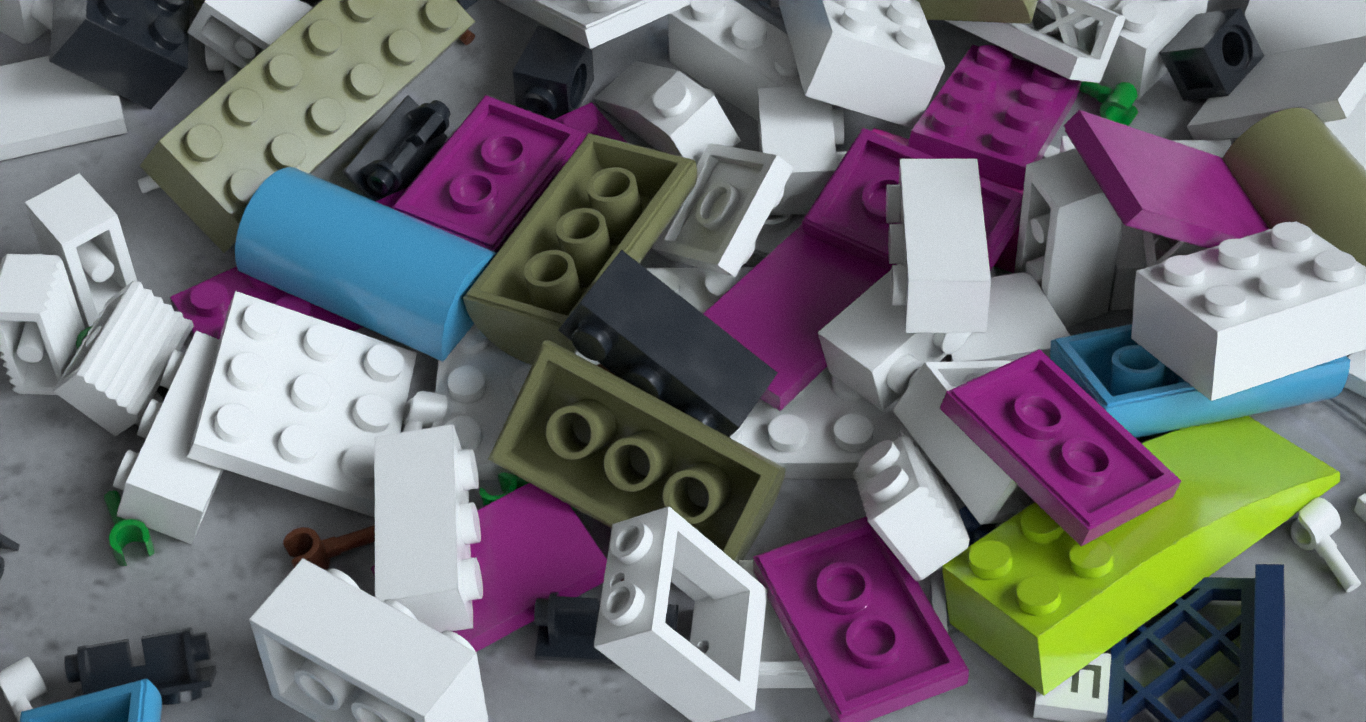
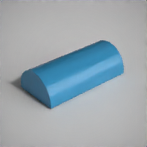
M286 167L274 172L259 186L243 213L235 243V260L238 271L442 362L474 325L466 310L463 297L497 254L494 251L294 167Z
M1132 324L1051 340L1050 359L1135 438L1335 398L1345 387L1351 361L1347 356H1343L1210 401L1131 339Z

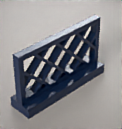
M1255 564V578L1204 577L1190 591L1168 607L1172 611L1147 629L1144 625H1141L1131 633L1135 637L1131 642L1128 643V636H1126L1111 647L1106 722H1128L1145 708L1160 722H1203L1216 711L1220 712L1230 722H1284V564ZM1211 601H1241V614L1220 630L1215 628L1198 611ZM1183 622H1186L1204 637L1206 641L1184 658H1180L1161 639ZM1238 636H1240V648L1232 642ZM1149 649L1169 669L1146 687H1143L1126 671V666ZM1220 651L1239 668V673L1219 689H1216L1197 673L1195 669ZM1181 680H1184L1204 700L1179 719L1158 698ZM1126 690L1132 697L1124 703ZM1239 694V706L1237 708L1230 700Z

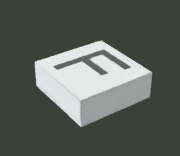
M1101 654L1045 696L1036 691L1033 717L1065 722H1105L1108 706L1111 654Z

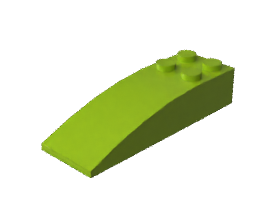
M1249 416L1183 428L1146 441L1142 445L1181 480L1173 498L1083 546H1080L1036 502L1032 503L942 566L950 624L1045 696L1182 597L1204 577L1211 576L1298 513L1313 499L1320 497L1340 482V472Z

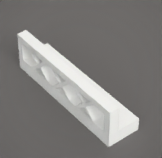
M1050 0L1056 21L1040 30L1034 27L1033 21L1031 24L972 21L947 22L1068 79L1100 83L1126 17L1088 0ZM1067 7H1070L1076 11L1069 14ZM1088 17L1103 22L1091 53L1079 47L1072 26ZM1060 32L1062 40L1053 35Z

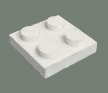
M709 143L697 165L695 187L656 240L652 249L671 261L736 277L741 266L751 257L755 248V240L770 212L780 203L784 194V186L794 167L778 155Z

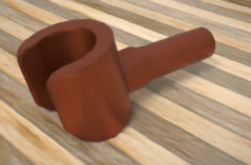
M375 525L321 540L315 530L309 527H300L292 530L285 536L283 545L291 557H295L291 560L294 568L302 559H305L327 571L331 561L330 558L341 555L342 552L375 542Z

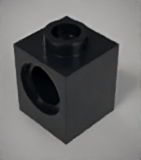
M1241 8L1196 14L1159 52L1183 101L1229 96L1264 57Z
M538 26L512 71L516 107L551 120L578 109L594 81L592 49L553 29Z

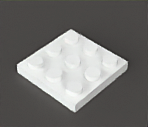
M235 291L228 307L187 458L375 518L374 437L401 432L417 353Z

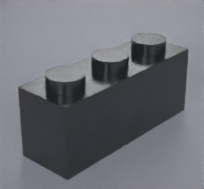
M623 250L618 253L558 330L572 341L573 346L584 357L598 361L615 376L728 437L732 436L740 428L778 374V372Z

